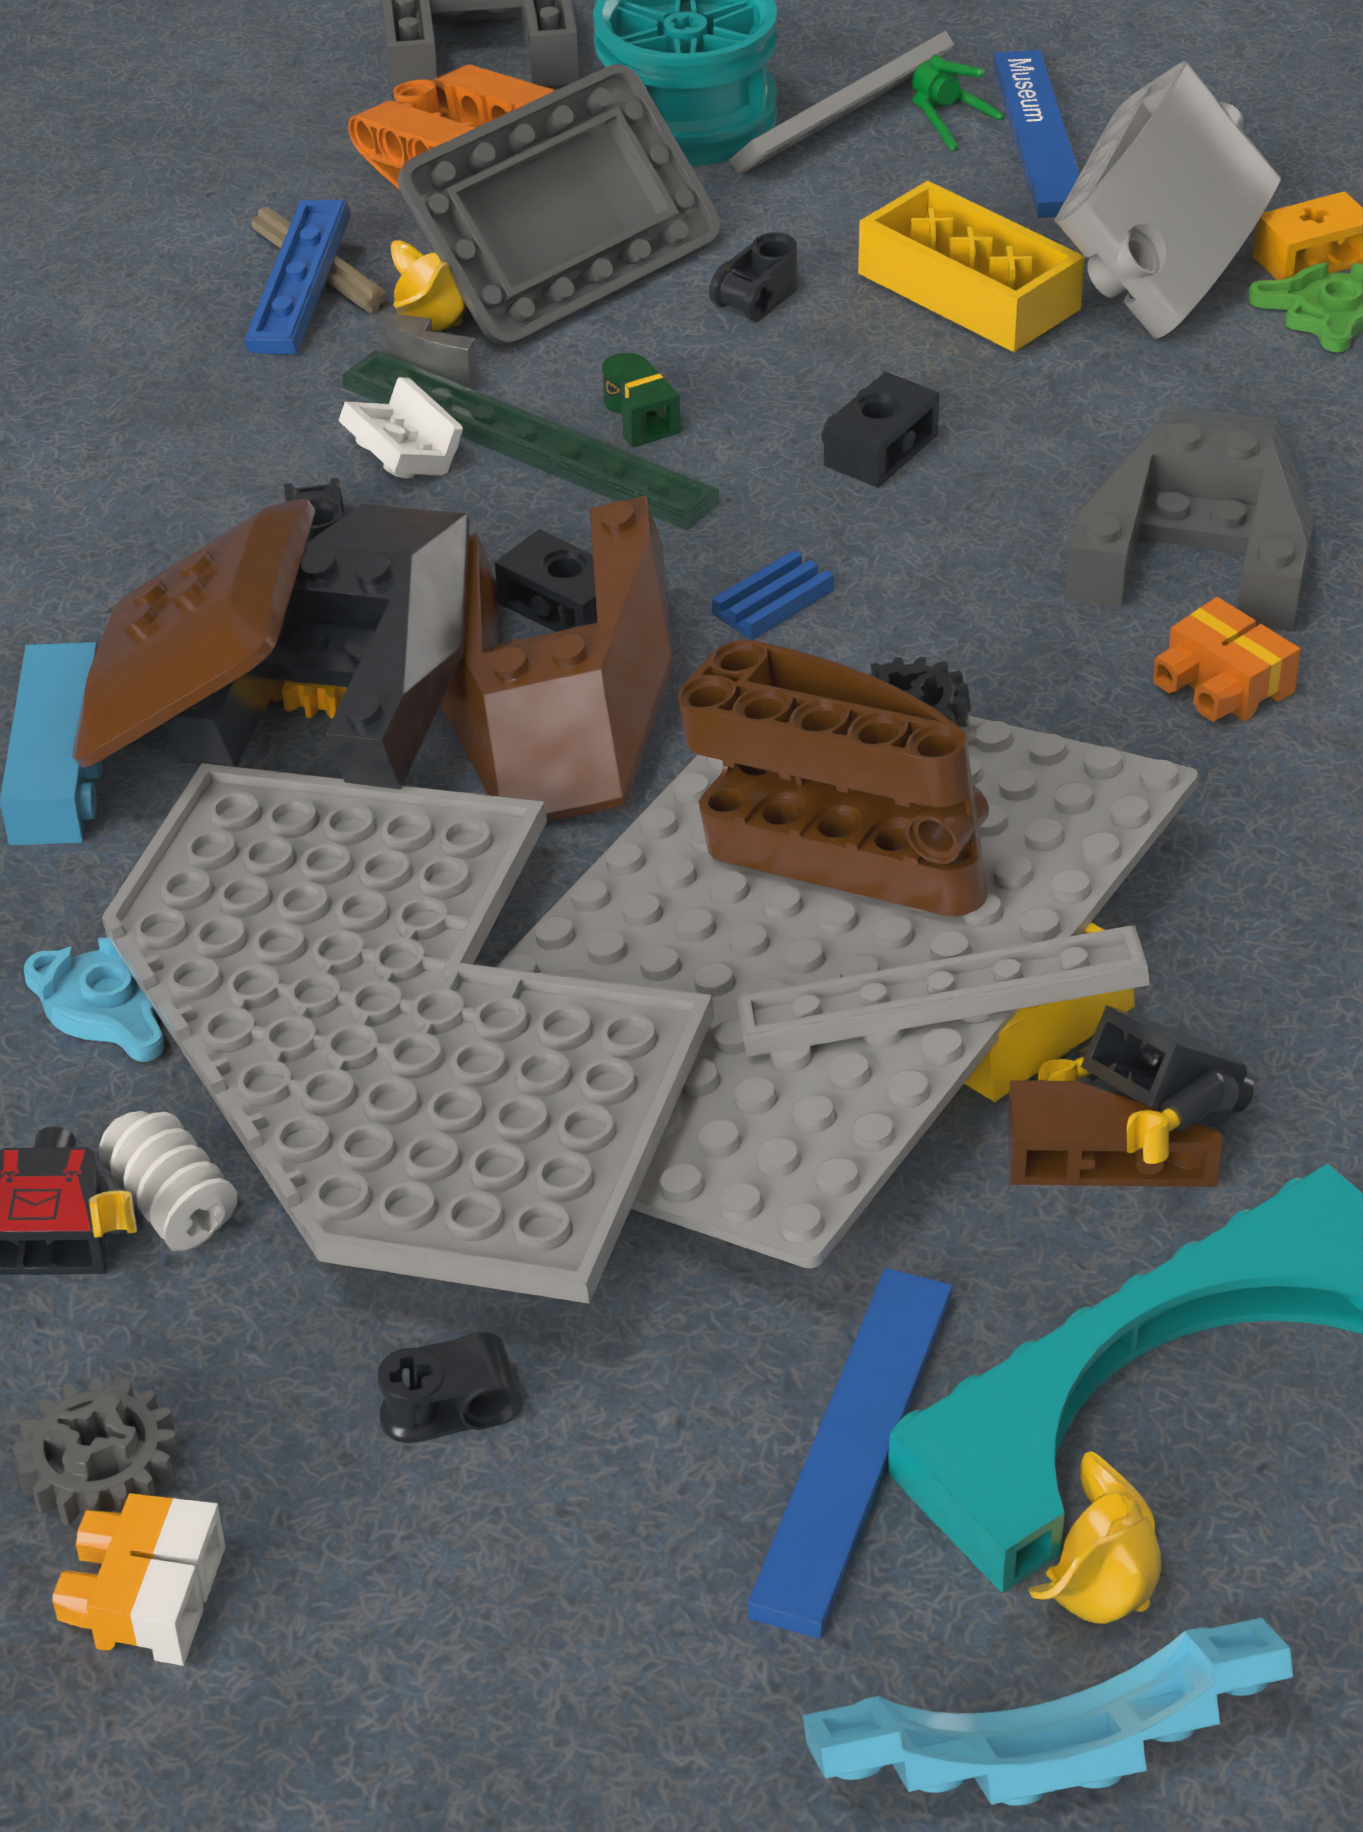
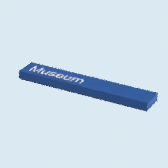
M1041 50L995 52L993 61L994 72L1037 218L1056 217L1080 174Z

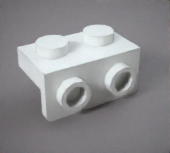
M401 377L396 381L389 404L345 401L339 421L356 437V442L363 448L370 450L384 463L383 467L387 472L406 479L413 478L415 474L444 475L448 473L463 431L461 424L410 378Z

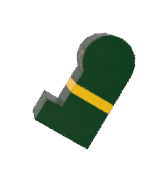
M619 353L608 357L603 362V403L610 411L622 415L623 437L632 448L681 433L680 395L646 358L635 353Z

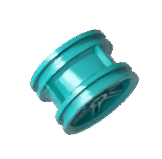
M775 0L596 1L593 10L596 56L605 67L620 64L635 71L690 166L712 165L729 161L730 158L753 139L776 126L777 85L774 76L766 68V64L775 54L778 41L776 28L778 10Z

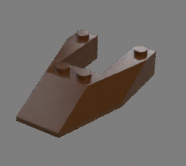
M646 496L624 501H614L607 505L590 508L598 623L577 626L571 629L499 644L496 580L478 534L469 536L464 655L444 695L441 707L487 795L542 801L545 804L547 822L626 805L673 668L663 545Z

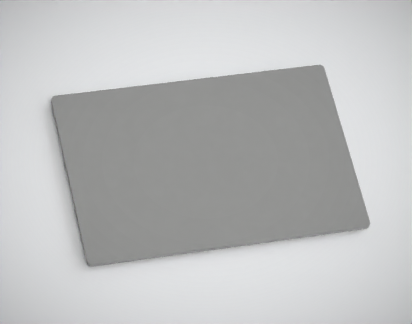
M968 715L969 724L966 727L960 728L966 733L972 782L986 797L989 805V816L979 828L988 897L985 904L978 910L964 916L954 917L749 869L712 858L708 853L699 800L721 774L723 761L698 754L496 967L712 995L713 1020L631 1209L803 1268H814L821 1265L999 1040L998 1034L1019 1009L747 1057L737 996L1081 935L1199 785L1197 770L1174 764L1167 760L1152 759L1118 751L1112 747H1101L1063 738L1056 734L1041 733L1011 726L1000 721H990Z

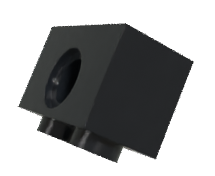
M885 371L869 386L862 388L855 398L837 413L832 414L825 422L821 434L824 444V466L879 488L938 435L940 393Z
M538 529L495 561L498 604L554 632L598 623L593 554Z

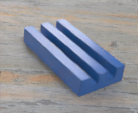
M793 550L712 598V615L750 640H753L834 591V574L827 570L818 574V564L811 560L802 564V554Z

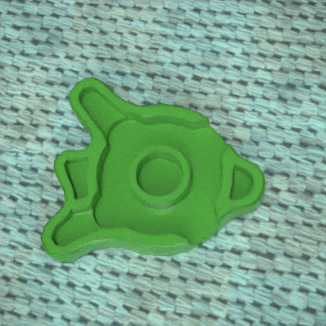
M1329 262L1307 267L1295 276L1287 279L1255 281L1250 285L1248 300L1251 305L1258 308L1287 310L1285 318L1286 327L1292 330L1316 334L1322 347L1327 351L1344 352L1350 348L1351 340L1357 334L1363 332V264L1352 263L1350 274L1328 273Z

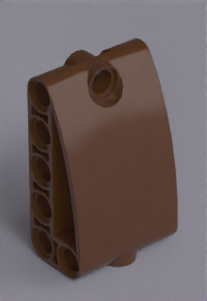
M744 639L731 641L718 647L681 687L678 692V700L688 748L701 756L723 761L721 774L699 800L708 853L712 858L749 869L945 916H964L978 910L985 904L988 896L979 828L989 816V805L986 797L972 782L966 733L935 708L891 684L834 661L785 647Z

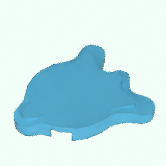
M98 938L99 950L86 952L75 957L72 955V947L70 946L58 951H39L27 959L24 964L25 982L39 996L47 1018L56 1028L65 1034L84 1040L116 1043L136 1061L147 1062L162 1055L165 1048L163 1032L156 1021L159 1015L115 950L109 938Z

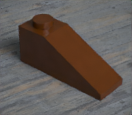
M1010 1080L1007 1132L1011 1185L1217 1187L1223 1144L1222 1132L1197 1123L1183 1132L1173 1129L1169 1132L1168 1158L1160 1163L1147 1164L1143 1160V1148L1133 1153H1127L1128 1119L1133 1113L1150 1110L1160 1113L1161 1111L1080 1081Z

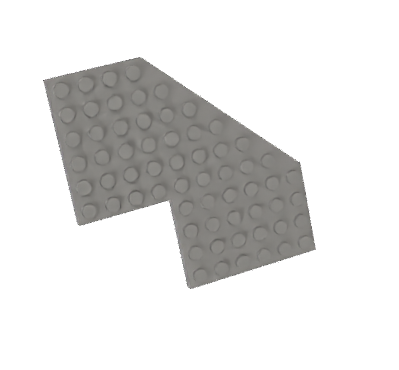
M202 763L102 916L106 935L320 1262L590 1304L713 1020L714 1008L712 995L473 964L547 823L545 804L542 801L402 786L400 790L345 783L344 779Z

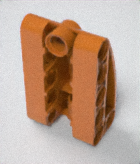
M464 65L434 80L419 79L398 85L393 90L395 101H385L352 116L349 119L348 129L351 141L359 153L382 176L400 190L398 186L399 172L402 166L411 158L556 90L477 66Z

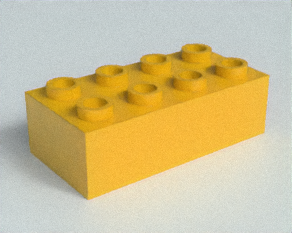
M928 180L859 221L858 274L1012 352L1019 350L1081 310L1084 255Z

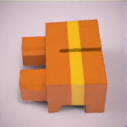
M1216 596L1171 627L1169 648L1157 656L1154 661L1153 682L1169 694L1176 692L1185 685L1194 688L1193 704L1196 706L1198 713L1212 722L1229 713L1236 715L1243 721H1247L1255 714L1259 702L1269 696L1279 702L1295 692L1301 648L1262 624L1256 626V620Z

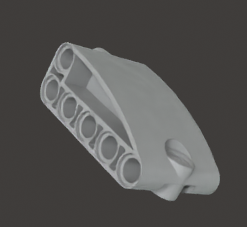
M1186 61L1172 67L1135 92L1117 108L1055 219V222L1085 257H1091L1087 264L1088 273L1097 290L1109 298L1116 297L1128 290L1124 300L1125 305L1154 339L1166 335L1177 327L1215 283L1257 224L1281 180L1278 173L1243 132L1245 126L1241 112L1231 104L1219 102Z

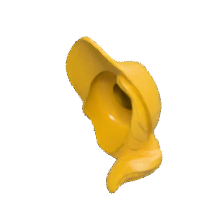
M400 240L392 241V259L395 267L401 274L394 290L393 306L395 307L396 314L431 319L432 332L461 325L462 316L466 311L467 305L456 287L448 263L441 262L436 252L424 256L409 243Z
M1089 1451L1084 1454L1081 1460L1080 1480L1082 1489L1092 1504L1081 1514L1070 1529L1064 1542L1059 1564L1051 1566L1046 1571L1047 1577L1052 1582L1032 1586L1028 1591L1031 1597L1035 1599L1054 1598L1064 1608L1083 1620L1097 1624H1106L1134 1611L1143 1612L1149 1608L1150 1598L1157 1586L1161 1573V1553L1154 1532V1517L1143 1497L1102 1457L1093 1451Z

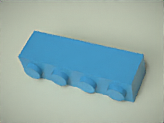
M97 642L25 645L0 796V806L9 845L83 843L86 819L96 818V790L91 779L101 778L102 760L90 767L82 768L73 759L72 753L86 680L98 649Z

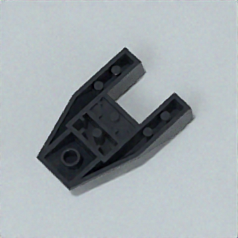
M361 504L307 542L274 649L261 663L246 674L164 722L181 762L237 767L280 680L346 687L347 690L325 733L344 782L401 790L464 655L470 526L467 513Z

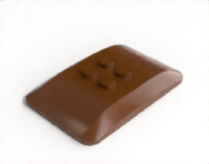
M308 499L274 504L264 508L120 599L110 616L86 680L72 753L73 759L80 767H90L246 674L270 654L277 643L315 514V508Z

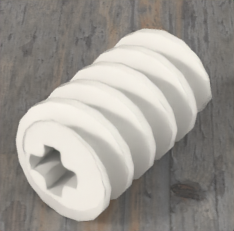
M144 1111L129 1112L114 1119L104 1132L99 1144V1159L107 1170L115 1176L121 1187L132 1194L133 1203L138 1206L148 1222H151V1225L159 1236L165 1240L171 1251H188L199 1247L210 1239L213 1233L231 1217L237 1205V1191L230 1181L224 1179L222 1172L216 1164L210 1163V1158L203 1148L197 1146L189 1131L183 1130V1125L174 1114L168 1112L151 1114Z

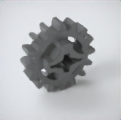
M94 1377L90 1384V1390L84 1393H79L77 1388L71 1383L63 1386L65 1400L56 1404L46 1398L40 1399L37 1403L41 1420L23 1419L20 1423L23 1441L14 1443L13 1450L24 1495L33 1494L37 1511L41 1514L52 1510L58 1505L62 1524L70 1525L79 1513H85L86 1510L105 1512L115 1510V1512L122 1513L129 1493L156 1496L153 1482L168 1484L172 1483L174 1479L171 1461L179 1459V1448L171 1412L168 1407L158 1408L156 1393L151 1389L134 1398L131 1380L123 1379L114 1391L105 1390L101 1377ZM137 1432L145 1441L138 1440ZM49 1461L56 1462L58 1472L49 1465Z

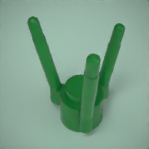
M933 55L930 60L919 65L913 75L912 87L916 94L913 96L912 102L924 111L949 150L956 151L958 144L933 105L946 106L959 99L996 120H1003L1004 114L961 88L957 74L982 78L985 75V71L982 68L946 61L938 55Z

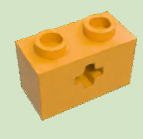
M1343 191L1264 212L1255 227L1252 256L1276 280L1293 277L1301 270L1319 263L1329 262L1328 273L1350 269L1352 263L1363 264V207Z

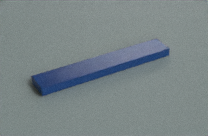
M884 1268L749 1598L748 1619L817 1639L822 1638L888 1467L890 1430L894 1429L896 1424L910 1410L952 1301L951 1284Z

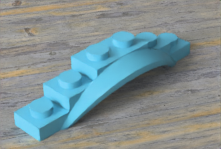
M1263 1618L1216 1628H1196L1182 1632L1171 1643L1133 1668L1091 1688L1053 1701L1005 1711L945 1713L911 1708L876 1696L863 1699L854 1705L803 1715L806 1742L825 1779L836 1776L848 1780L863 1779L876 1774L882 1766L892 1764L908 1792L919 1789L931 1793L946 1792L960 1786L965 1779L974 1778L991 1805L997 1803L1027 1805L1040 1800L1047 1792L1075 1786L1092 1789L1104 1788L1114 1785L1122 1776L1147 1771L1143 1741L1149 1739L1160 1742L1180 1741L1191 1736L1195 1729L1220 1724L1217 1694L1251 1695L1265 1689L1267 1683L1293 1678L1290 1647Z

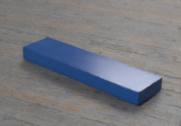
M347 200L299 201L244 339L248 352L298 354L352 214Z

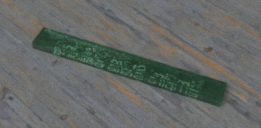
M374 350L342 375L344 389L380 404H389L399 377L410 378L461 424L463 428L462 438L614 501H624L646 496L653 517L684 530H690L719 504V489L380 351Z

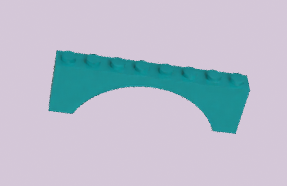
M1328 1163L1304 1178L1296 1177L1288 1181L1279 1190L1277 1195L1252 1210L1243 1209L1239 1211L1223 1228L1200 1242H1188L1176 1252L1172 1259L1147 1274L1139 1273L1134 1275L1122 1285L1118 1292L1097 1305L1078 1309L1067 1319L1064 1325L1038 1341L1029 1340L1024 1342L1012 1352L1007 1360L984 1374H975L965 1378L956 1386L951 1394L925 1410L917 1409L905 1415L889 1433L888 1475L1001 1593L1005 1592L1060 1556L1065 1512L1057 1487L1056 1457L1064 1436L1078 1411L1091 1395L1115 1372L1135 1358L1161 1344L1201 1330L1236 1323L1260 1321L1304 1322L1332 1326L1363 1334V1193Z

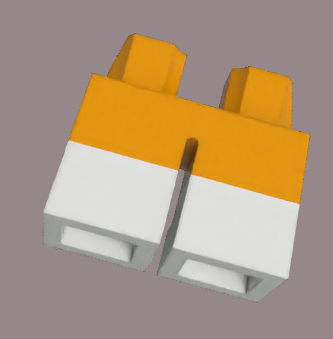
M129 1493L122 1513L86 1510L77 1531L76 1548L79 1561L102 1565L98 1575L70 1570L61 1572L53 1593V1605L57 1621L92 1629L96 1649L111 1650L115 1647L116 1642L152 1649L154 1660L184 1666L204 1609L203 1602L207 1601L226 1547L218 1503Z

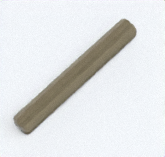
M262 207L258 211V216L252 218V227L281 249L291 223L270 207ZM335 255L325 282L369 313L378 311L380 304L386 301L385 291Z

